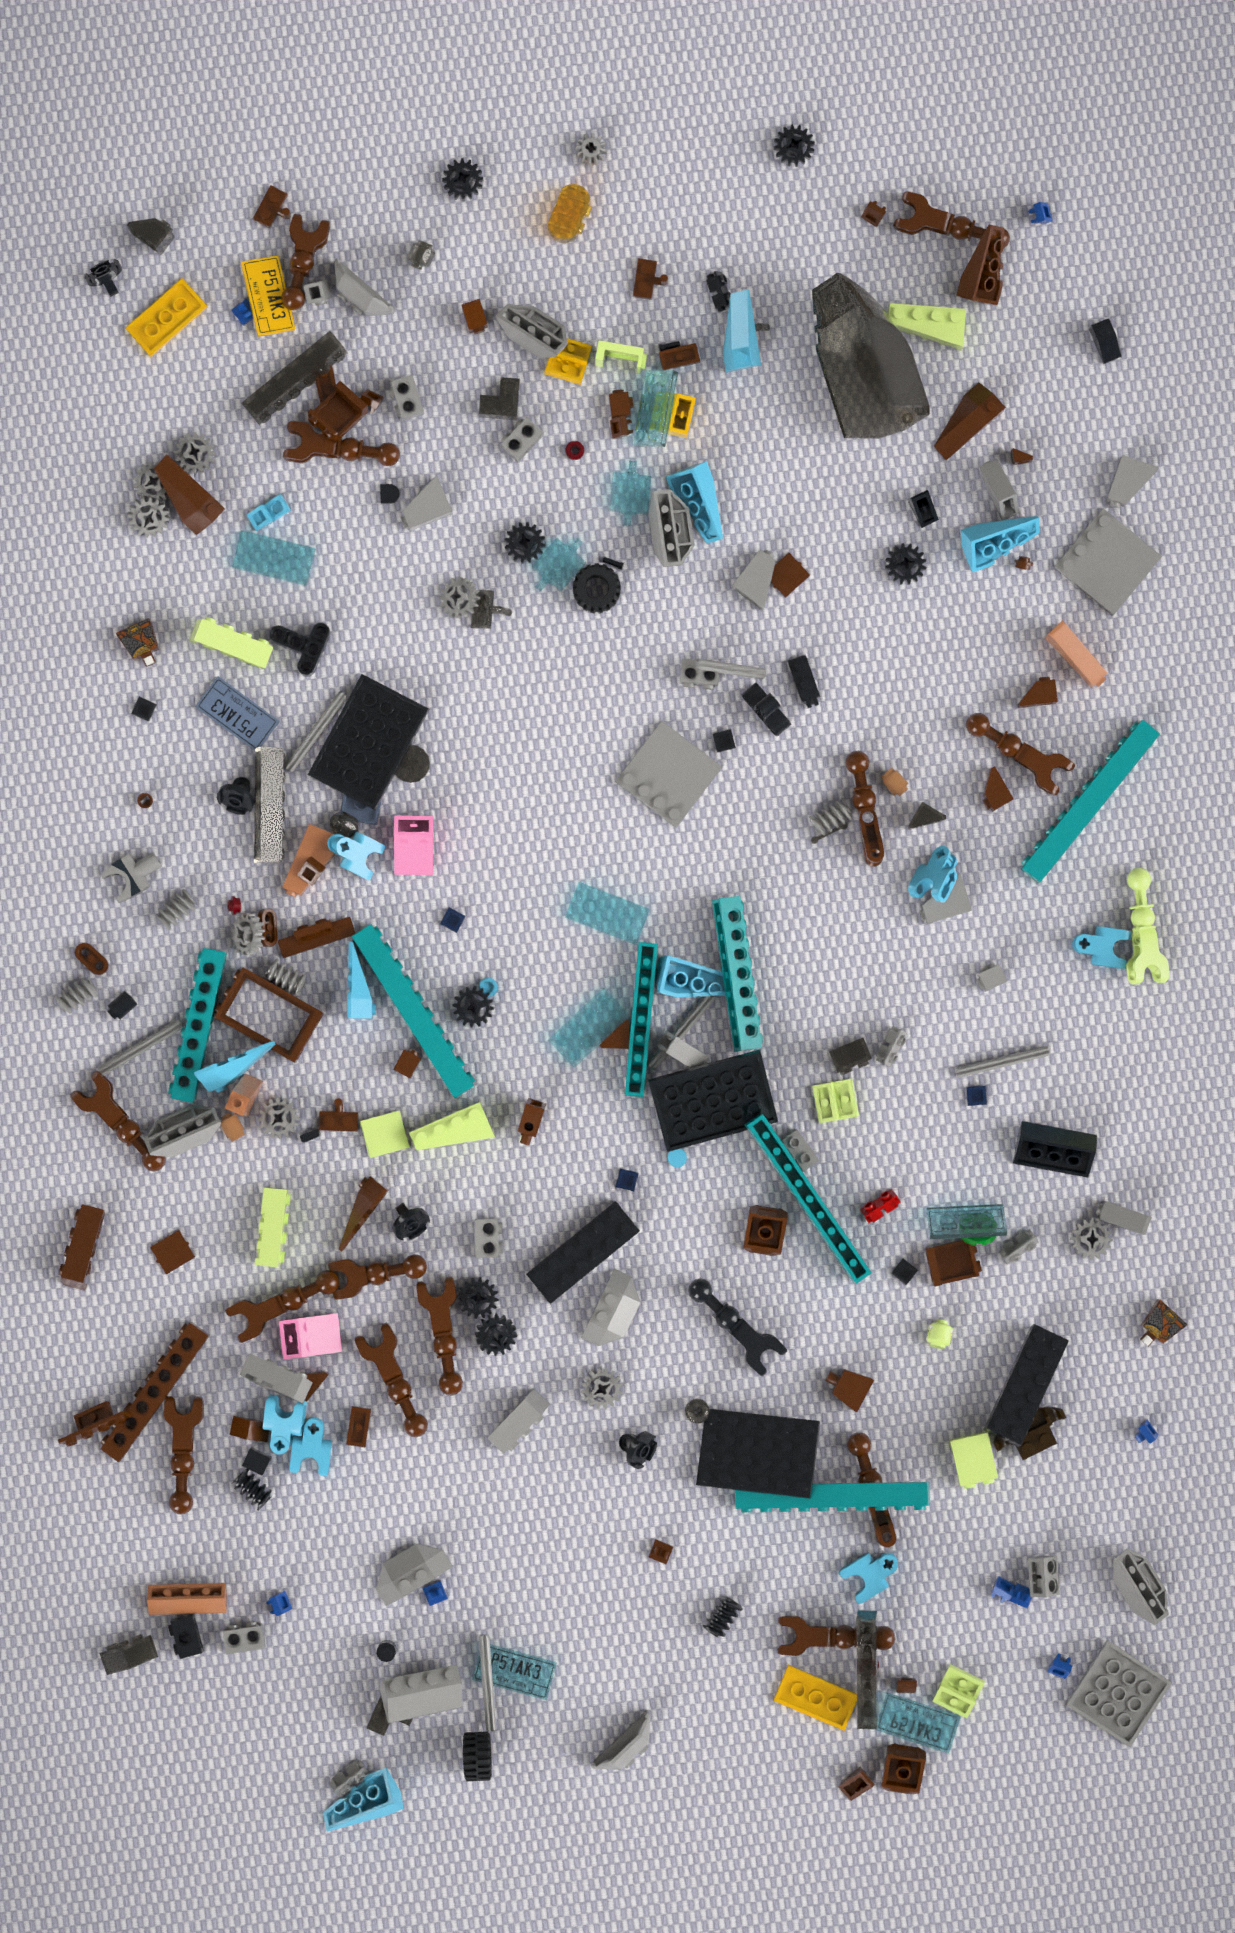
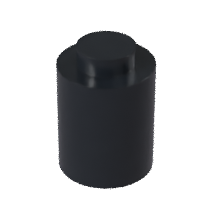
M123 991L108 1005L110 1009L107 1012L114 1019L118 1017L121 1020L138 1004L126 991Z
M390 1640L382 1641L376 1650L378 1659L382 1662L393 1660L397 1647Z

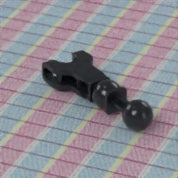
M699 1278L691 1282L688 1289L691 1299L699 1303L704 1302L715 1312L712 1316L716 1318L717 1324L721 1328L727 1329L745 1347L746 1362L760 1376H764L767 1373L760 1358L765 1350L773 1349L779 1355H785L788 1352L774 1335L757 1333L740 1317L739 1311L735 1307L728 1305L727 1302L722 1304L712 1294L713 1289L709 1281Z

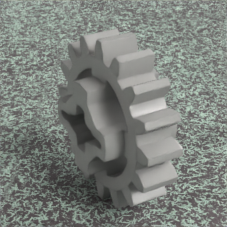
M194 432L193 437L187 433V439L181 437L182 443H176V447L179 450L174 451V454L179 455V457L175 460L176 462H181L179 465L181 468L186 467L185 471L187 473L190 470L193 471L194 475H196L197 470L204 473L203 468L210 469L209 462H215L211 458L216 456V452L211 451L215 446L214 444L209 445L211 442L210 438L204 440L205 435L203 433L200 437H198L197 432ZM194 441H199L204 445L199 446ZM188 444L187 450L183 452L184 447ZM192 446H193L194 449H196V451L198 452V453H197V455H198V456H197L198 461H197V459H196L193 455H191V454H193V451H192L193 448H192ZM208 453L206 460L202 463L204 455ZM185 461L195 462L196 465H190Z
M151 461L148 467L142 464L143 470H136L139 476L133 477L137 481L133 487L139 488L136 491L137 495L143 494L142 496L146 499L151 495L146 492L154 491L157 494L151 495L152 500L158 497L159 502L160 498L166 501V490L162 489L163 485L157 474L151 473L155 466H153ZM145 475L146 480L145 483L142 484V478ZM152 479L157 480V486L152 484Z
M149 495L147 500L144 496H141L140 502L135 499V506L130 505L132 512H128V517L131 518L129 519V524H134L132 530L138 529V535L145 533L147 538L149 533H152L154 537H156L157 531L162 534V527L167 528L168 523L166 521H169L170 516L166 515L169 513V509H164L165 502L159 503L158 497L152 500L151 495ZM157 509L160 511L162 518L157 514ZM152 512V517H149L145 521V516H148ZM136 515H137L138 518L141 519V523H140V524L138 523V521H137V519H136Z
M458 577L457 580L451 578V584L445 583L447 588L440 590L444 593L443 596L439 597V599L443 600L440 606L445 608L443 612L449 614L452 618L462 619V615L468 618V612L474 614L473 607L479 606L476 600H480V597L476 596V594L480 591L475 588L476 584L470 582L467 578Z
M241 914V917H237V922H233L235 929H231V932L234 933L231 939L235 941L233 947H237L236 952H241V955H254L255 952H259L258 947H263L261 940H265V937L262 936L265 930L261 928L263 922H259L260 918L255 917V914Z
M276 1097V1102L269 1099L270 1105L263 1104L265 1110H259L262 1117L258 1118V1120L263 1121V1124L259 1127L266 1128L264 1134L271 1132V1138H274L276 1134H278L279 1139H282V1134L289 1137V1131L295 1132L293 1126H299L295 1122L296 1119L300 1118V1116L295 1115L298 1108L292 1109L294 1103L287 1104L286 1098L282 1102H280L279 1097ZM276 1105L284 1106L281 1110H275L272 1107ZM285 1111L282 1116L283 1122L275 1123V1114L280 1115ZM289 1112L292 1116L291 1124L287 1121V1114ZM267 1113L270 1115L271 1122L269 1124H267L266 1121ZM277 1126L285 1128L283 1131H275L274 1129Z
M1090 1218L1088 1223L1084 1219L1082 1226L1078 1223L1076 1224L1078 1230H1072L1075 1237H1070V1240L1075 1241V1243L1071 1246L1072 1248L1077 1247L1078 1249L1075 1253L1079 1254L1082 1252V1258L1084 1259L1087 1255H1089V1260H1093L1094 1255L1097 1259H1100V1253L1106 1255L1105 1249H1111L1108 1242L1113 1241V1239L1108 1238V1235L1112 1232L1105 1230L1108 1226L1107 1224L1101 1226V1220L1094 1223V1219ZM1088 1227L1087 1232L1084 1235H1080L1081 1231ZM1096 1227L1102 1231L1103 1236L1096 1232ZM1091 1234L1093 1237H1096V1241H1093L1092 1244L1087 1241V1237H1090ZM1079 1242H1083L1087 1246V1251L1080 1246ZM1099 1243H1103L1102 1247L1099 1250L1095 1251L1096 1246Z
M597 1368V1373L591 1370V1377H584L587 1383H582V1386L586 1387V1389L581 1392L582 1394H587L584 1400L591 1401L589 1406L597 1404L596 1407L599 1410L600 1405H603L606 1410L607 1404L613 1407L614 1400L619 1402L620 1399L617 1395L623 1392L618 1390V1388L622 1387L623 1384L617 1383L620 1377L614 1378V1371L609 1374L607 1368H605L604 1372ZM598 1376H607L610 1379L603 1381ZM593 1380L595 1387L594 1390L589 1392V1385ZM599 1384H601L602 1386L608 1385L605 1389L606 1393L603 1394V1392H597V1390L599 1389ZM615 1385V1393L611 1397L609 1393L610 1388ZM599 1396L603 1397L606 1401L601 1402L595 1400L594 1398Z

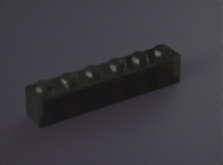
M329 331L245 399L242 405L258 425L266 423L271 418V415L276 411L282 410L289 400L297 398L305 387L313 385L317 377L326 374L335 363L341 362L345 358L347 351L333 333Z
M279 747L255 748L254 863H282V859L285 856L282 840L285 838V831L283 829V821L285 819V811L283 810V802L285 801V792L283 791L285 772H283V764L285 763L286 756L283 748Z
M858 1610L856 1618L857 1729H877V1611Z

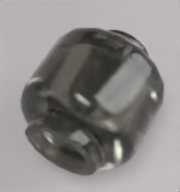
M421 240L418 243L414 242L407 257L412 262L411 266L422 270V267H430L435 254V250L432 249L433 245Z
M338 812L330 819L331 831L333 834H341L351 838L356 831L358 832V820L347 812Z
M693 1398L686 1404L685 1415L690 1422L695 1424L702 1423L709 1417V1406L703 1399Z

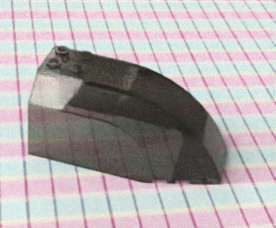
M841 273L834 274L812 290L813 315H816L817 325L814 326L815 333L818 334L816 352L843 437L861 439L883 438L905 431L930 415V406L912 350L883 307L865 289Z

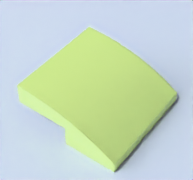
M853 1079L812 1086L819 1123L859 1116Z
M400 1110L360 1121L369 1158L410 1148Z
M950 1664L932 1702L967 1719L985 1681Z

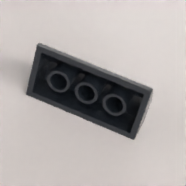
M1022 1121L1017 1136L1013 1164L1088 1178L1096 1154L1097 1135Z

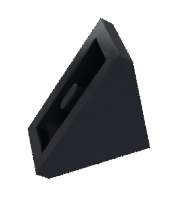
M928 490L910 498L908 503L921 528L939 520Z

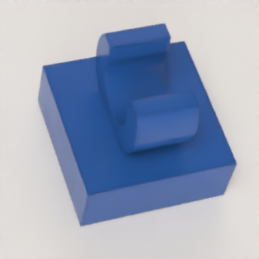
M1039 202L1033 204L1034 208L1028 211L1030 214L1036 213V218L1031 220V223L1047 224L1053 222L1048 203Z
M247 299L232 309V312L243 326L253 319L250 302Z
M1147 1419L1140 1424L1138 1428L1140 1432L1136 1434L1135 1439L1138 1443L1146 1439L1150 1444L1157 1439L1159 1434Z
M998 1576L994 1583L991 1597L994 1598L997 1594L1001 1597V1603L1005 1600L1009 1601L1013 1595L1015 1585Z
M441 1580L422 1588L429 1606L448 1599Z
M1016 1583L1013 1595L1009 1601L1028 1609L1032 1599L1030 1597V1588Z
M285 1591L269 1598L266 1602L267 1605L271 1604L273 1607V1611L270 1614H275L276 1616L292 1609Z
M1058 1654L1049 1665L1047 1672L1066 1679L1073 1665L1069 1664L1071 1661L1070 1657L1063 1662L1060 1660L1061 1654Z

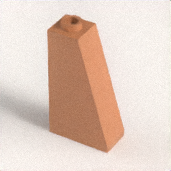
M1063 620L1048 633L1045 639L1091 688L1094 685L1099 687L1106 680L1104 677L1107 674L1106 670Z
M311 824L308 825L282 887L286 889V894L296 897L297 894L302 896L310 886V884L297 876L304 863L310 857H313L324 866L334 857L335 853L331 852L327 846L328 839L333 833Z
M245 1074L232 1090L225 1109L241 1116H249L263 1081Z

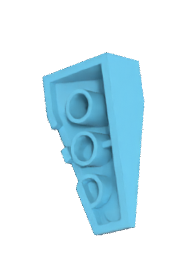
M749 290L730 294L723 348L726 373L762 366Z
M707 461L666 476L670 489L689 507L690 516L694 520V526L705 542L708 544L723 539L714 479Z
M1032 516L981 523L962 529L961 546L971 571L976 572L990 567L995 563L994 560L1002 555H1008L1010 553L1009 550L1017 545H1023L1040 533L1039 517Z
M349 942L348 967L350 972L348 973V987L350 992H348L347 1018L373 1019V1015H376V1003H373L354 942Z
M669 955L659 957L655 974L658 993L674 998L726 995L723 973L721 971Z
M275 1042L265 1043L245 1051L244 1054L230 1057L227 1061L205 1067L194 1072V1075L209 1092L216 1090L217 1093L225 1091L228 1089L227 1085L234 1083L275 1046Z
M386 1767L368 1774L361 1784L357 1787L354 1786L349 1794L343 1799L337 1800L323 1812L326 1831L329 1832L384 1817L404 1809L400 1789Z

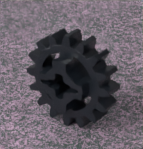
M791 124L789 130L783 127L784 133H777L779 138H775L774 143L778 145L774 146V150L779 151L776 153V158L781 156V163L787 161L789 167L791 163L798 167V162L804 165L805 158L811 159L809 153H814L815 149L811 147L815 145V141H810L813 135H807V128L802 131L801 125L794 129L793 124ZM785 138L787 144L784 145V147L782 148L781 144L783 139ZM791 143L794 145L798 144L797 149L791 147ZM807 144V149L803 154L802 147Z
M461 158L460 163L454 160L453 166L448 164L449 171H443V174L447 177L442 178V182L447 183L444 185V190L449 189L448 195L455 194V200L460 196L462 201H465L466 196L471 200L473 193L478 195L477 188L482 189V185L479 182L484 181L483 177H480L482 170H476L478 164L476 163L472 166L470 159L467 163H464L463 158ZM455 171V177L450 180L452 173ZM463 176V178L466 179V182L463 183L462 181H460V177ZM476 179L474 186L470 188L471 182ZM456 188L462 189L464 192L458 191Z
M519 522L518 528L513 525V532L507 531V535L510 537L504 539V542L509 543L505 546L506 550L510 549L508 556L514 555V561H517L518 558L521 559V564L524 563V560H527L530 564L531 558L538 560L537 554H543L540 548H545L546 544L541 543V541L545 540V536H540L542 530L536 531L535 524L529 527V522H526L525 526ZM526 531L532 532L535 536L526 534ZM519 532L518 539L512 542L514 536ZM522 535H524L526 541H530L527 546L528 551H526L523 544L520 545L523 539ZM538 544L536 550L531 553V548ZM515 550L523 551L524 555L518 554Z
M902 543L900 549L894 546L895 552L889 551L888 554L891 558L885 559L889 563V565L885 566V569H890L888 576H894L893 582L899 579L900 585L904 581L907 582V585H910L911 580L915 583L918 581L917 576L922 578L923 573L920 571L926 570V567L922 565L926 563V559H921L924 553L917 552L918 546L912 549L911 543L908 547H905L904 543ZM908 552L912 553L916 558L909 556ZM900 553L899 561L893 562L895 556ZM904 560H906L907 563H910L907 569L904 565H900L903 563ZM918 566L916 573L911 575L912 568ZM895 570L902 572L903 576L899 575Z
M468 986L466 987V992L459 991L460 997L455 996L454 999L458 1002L452 1004L453 1007H457L453 1014H459L457 1021L463 1019L464 1026L470 1023V1028H473L474 1023H476L480 1027L481 1021L487 1023L486 1017H492L489 1011L494 1010V1007L490 1006V1003L494 1000L487 998L490 993L484 994V988L478 991L477 986H474L473 990H470ZM474 994L481 996L484 1000L476 999ZM466 996L467 1002L461 1007V1002ZM471 1001L478 1005L476 1012L473 1009H469ZM486 1007V1011L484 1015L481 1017L480 1010L481 1008ZM464 1013L472 1015L473 1019L467 1018Z
M479 1277L478 1281L471 1278L470 1284L465 1281L466 1288L460 1287L463 1293L457 1295V1297L462 1298V1301L458 1302V1305L464 1306L461 1311H469L467 1316L469 1317L471 1314H474L475 1319L478 1318L479 1314H481L482 1318H485L486 1312L491 1315L490 1309H496L497 1306L494 1302L499 1301L498 1298H495L498 1291L492 1290L495 1285L489 1286L488 1279L482 1282V1277ZM476 1285L474 1292L466 1293L470 1287ZM483 1286L489 1290L491 1296L483 1292ZM479 1292L481 1297L487 1299L480 1300L479 1303H476V1300L473 1298H469V1296H476V1294ZM466 1300L471 1301L474 1305L473 1309L467 1305ZM485 1302L490 1303L486 1309L480 1311L482 1304Z
M495 1313L494 1318L487 1315L488 1320L481 1319L482 1326H476L479 1332H475V1336L478 1338L476 1339L477 1345H480L482 1351L486 1349L488 1355L491 1351H493L495 1356H497L499 1351L504 1355V1349L510 1351L509 1345H515L516 1343L513 1339L517 1337V1333L513 1332L516 1330V1327L512 1325L511 1319L506 1321L505 1315H502L501 1318H499L497 1313ZM494 1329L498 1333L499 1340L494 1337Z

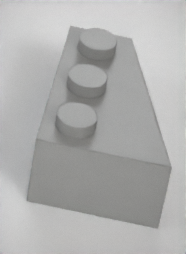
M249 1353L240 1372L241 1376L261 1387L303 1404L313 1383L306 1379V1374L299 1371L295 1374L292 1372L293 1369L285 1365L280 1367L277 1366L278 1363L270 1359L264 1360Z

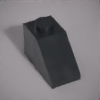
M1108 318L1091 325L1089 331L1103 364L1120 358L1121 353L1117 336L1110 319Z

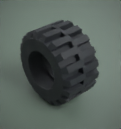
M589 564L587 567L580 569V572L575 576L573 581L574 598L577 604L585 611L588 610L594 614L595 612L603 613V611L610 610L612 606L614 607L620 597L621 585L618 575L605 564ZM593 578L603 579L608 585L607 594L601 599L589 597L585 591V586L589 580Z
M488 1731L465 1732L463 1735V1768L466 1782L490 1781L492 1777L491 1738Z

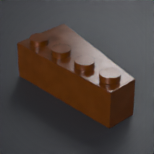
M82 1204L81 1208L76 1210L74 1220H77L75 1228H71L69 1234L71 1243L70 1246L67 1245L65 1248V1264H61L58 1274L61 1275L64 1286L86 1290L85 1276L90 1275L92 1263L90 1259L95 1255L97 1246L95 1241L99 1239L105 1216L103 1209Z

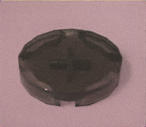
M410 745L395 775L403 782H419L429 772V756L419 746Z

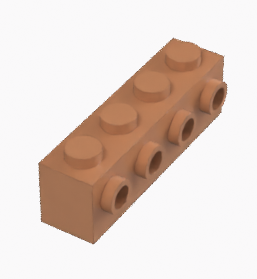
M226 1583L148 1585L147 1603L149 1615L227 1613Z

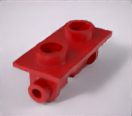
M891 1189L881 1193L874 1201L867 1202L860 1211L868 1223H874L884 1216L881 1211L883 1208L888 1214L899 1207L898 1204L901 1202L896 1193Z

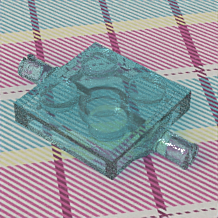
M629 461L628 472H613L609 511L624 514L623 526H631L632 515L648 514L651 476L636 473L637 461Z
M556 538L532 565L542 577L535 586L540 592L547 584L553 585L559 591H562L586 564L576 552L583 544L579 538L571 546L564 544L560 539Z

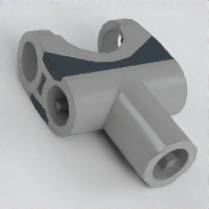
M154 852L135 862L131 854H127L110 865L101 876L103 879L111 875H121L125 878L126 887L121 892L122 894L116 898L117 902L121 903L148 889L150 884L145 877L162 867Z

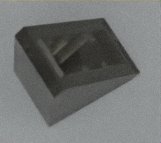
M922 802L907 827L908 830L945 821L947 818L943 813Z

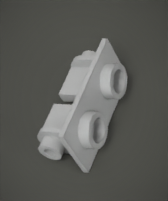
M895 1026L892 1029L889 1028L884 1041L890 1044L888 1047L883 1044L881 1045L876 1054V1061L891 1067L897 1060V1053L900 1047L906 1042L907 1033Z
M1030 1229L1023 1231L1015 1237L1018 1242L1017 1245L1011 1240L1001 1247L999 1253L1005 1259L1007 1265L1011 1262H1017L1022 1254L1026 1251H1032L1037 1246L1036 1244L1039 1243L1037 1237L1034 1236Z
M355 1760L345 1768L349 1775L345 1776L341 1771L331 1779L329 1785L335 1794L340 1796L348 1793L351 1790V1786L362 1782L366 1775L370 1773L369 1770L363 1767L364 1764L361 1760Z

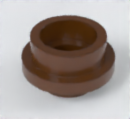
M1019 556V559L1014 560L1016 563L1015 567L1019 569L1030 570L1031 566H1033V562H1030L1029 557Z

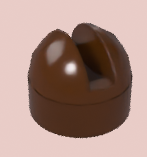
M141 793L137 798V802L141 808H149L153 803V799L149 793ZM148 796L149 799L146 800L143 804H141L140 801Z

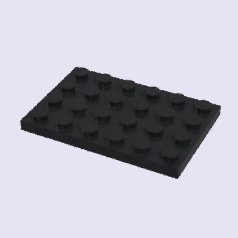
M361 674L307 775L376 810L430 709Z
M760 1049L648 1079L667 1152L747 1131L748 1129L745 1124L759 1114H763L769 1124L778 1122Z
M706 1408L696 1485L811 1499L820 1421Z

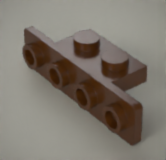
M346 917L334 922L324 918L315 921V925L308 927V924L297 927L294 935L278 940L282 957L287 958L353 936L356 933L351 918Z
M105 1401L74 1415L78 1431L58 1439V1442L66 1446H73L80 1439L93 1437L95 1432H104L109 1430V1426L113 1424L119 1425L126 1422V1419L131 1417V1413L121 1411L113 1415L110 1402Z

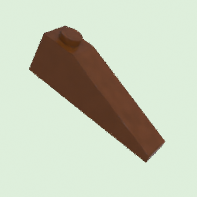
M988 225L960 278L956 296L972 301L998 305L1003 287V280H1000V270L1003 269V263L1000 261L1001 253L1004 250V227Z
M167 454L154 467L181 521L194 534H199L225 510L213 496Z
M372 1176L368 1179L365 1177L358 1185L361 1189L358 1191L339 1246L341 1252L389 1191Z

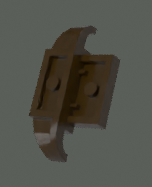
M1048 1406L1038 1408L1022 1445L1016 1446L1022 1460L1058 1444L1049 1426L1053 1425L1052 1423L1066 1418L1063 1409ZM996 1436L993 1441L997 1452L1011 1444Z

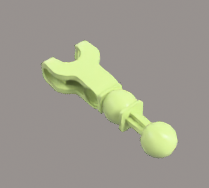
M1134 868L1127 876L1128 886L1135 891L1136 906L1130 907V910H1133L1131 922L1136 928H1132L1133 955L1126 964L1127 978L1129 983L1133 985L1140 984L1144 980V973L1147 967L1151 971L1155 982L1165 983L1169 979V964L1165 956L1159 952L1156 926H1152L1155 921V915L1150 908L1154 907V904L1147 905L1146 889L1151 884V876L1146 869Z

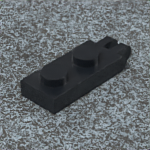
M806 655L787 661L801 702H806L807 708L812 707L811 699H813L815 706L819 705L817 697H820Z

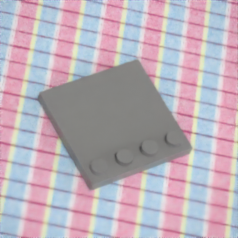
M1103 508L1054 568L1113 616L1162 556Z
M661 721L615 782L677 828L722 769V766Z
M1106 1640L1065 1705L1131 1747L1172 1682L1109 1640Z

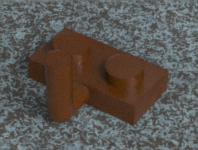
M270 185L253 220L271 228L277 215L290 219V210L288 208H281L288 194Z
M638 258L633 297L652 300L654 284L667 285V275L663 274L661 277H655L657 261Z
M335 1099V1112H319V1130L358 1132V1112H343L342 1099Z

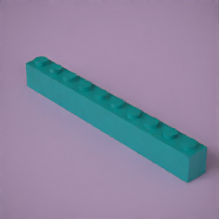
M1141 720L1139 723L1136 721L1129 729L1131 731L1130 735L1127 738L1123 736L1118 742L1119 748L1116 752L1111 751L1106 757L1107 763L1105 766L1097 768L1093 773L1096 777L1092 782L1088 780L1081 788L1083 793L1079 797L1076 795L1069 803L1071 805L1070 809L1067 812L1063 810L1058 816V824L1050 826L1045 833L1047 835L1045 840H1039L1033 847L1036 851L1032 856L1027 855L1021 862L1023 864L1021 870L1038 884L1159 737L1160 733L1144 720Z
M370 924L354 934L352 938L449 1091L456 1099L474 1087L473 1082H475V1079L470 1071L466 1073L462 1066L465 1063L459 1055L456 1057L452 1052L455 1048L449 1039L445 1041L442 1036L444 1030L439 1023L435 1025L432 1017L434 1015L429 1007L425 1008L421 1003L424 999L419 991L414 992L411 985L414 983L408 974L404 976L400 970L403 966L398 958L394 960L390 953L393 950L388 942L383 943L380 937L383 934L377 926L373 927Z
M759 1114L746 1123V1128L851 1281L857 1284L869 1276L872 1272L765 1116Z
M930 1482L813 1484L811 1499L735 1490L736 1509H741L742 1513L753 1512V1509H760V1512H772V1508H779V1512H791V1508H798V1512H808L810 1508H817L818 1511H829V1507H837V1511H848V1507H856V1511H867L868 1507H875L877 1511L887 1510V1507H894L895 1510H906V1506H914V1510H926L925 1506H930Z

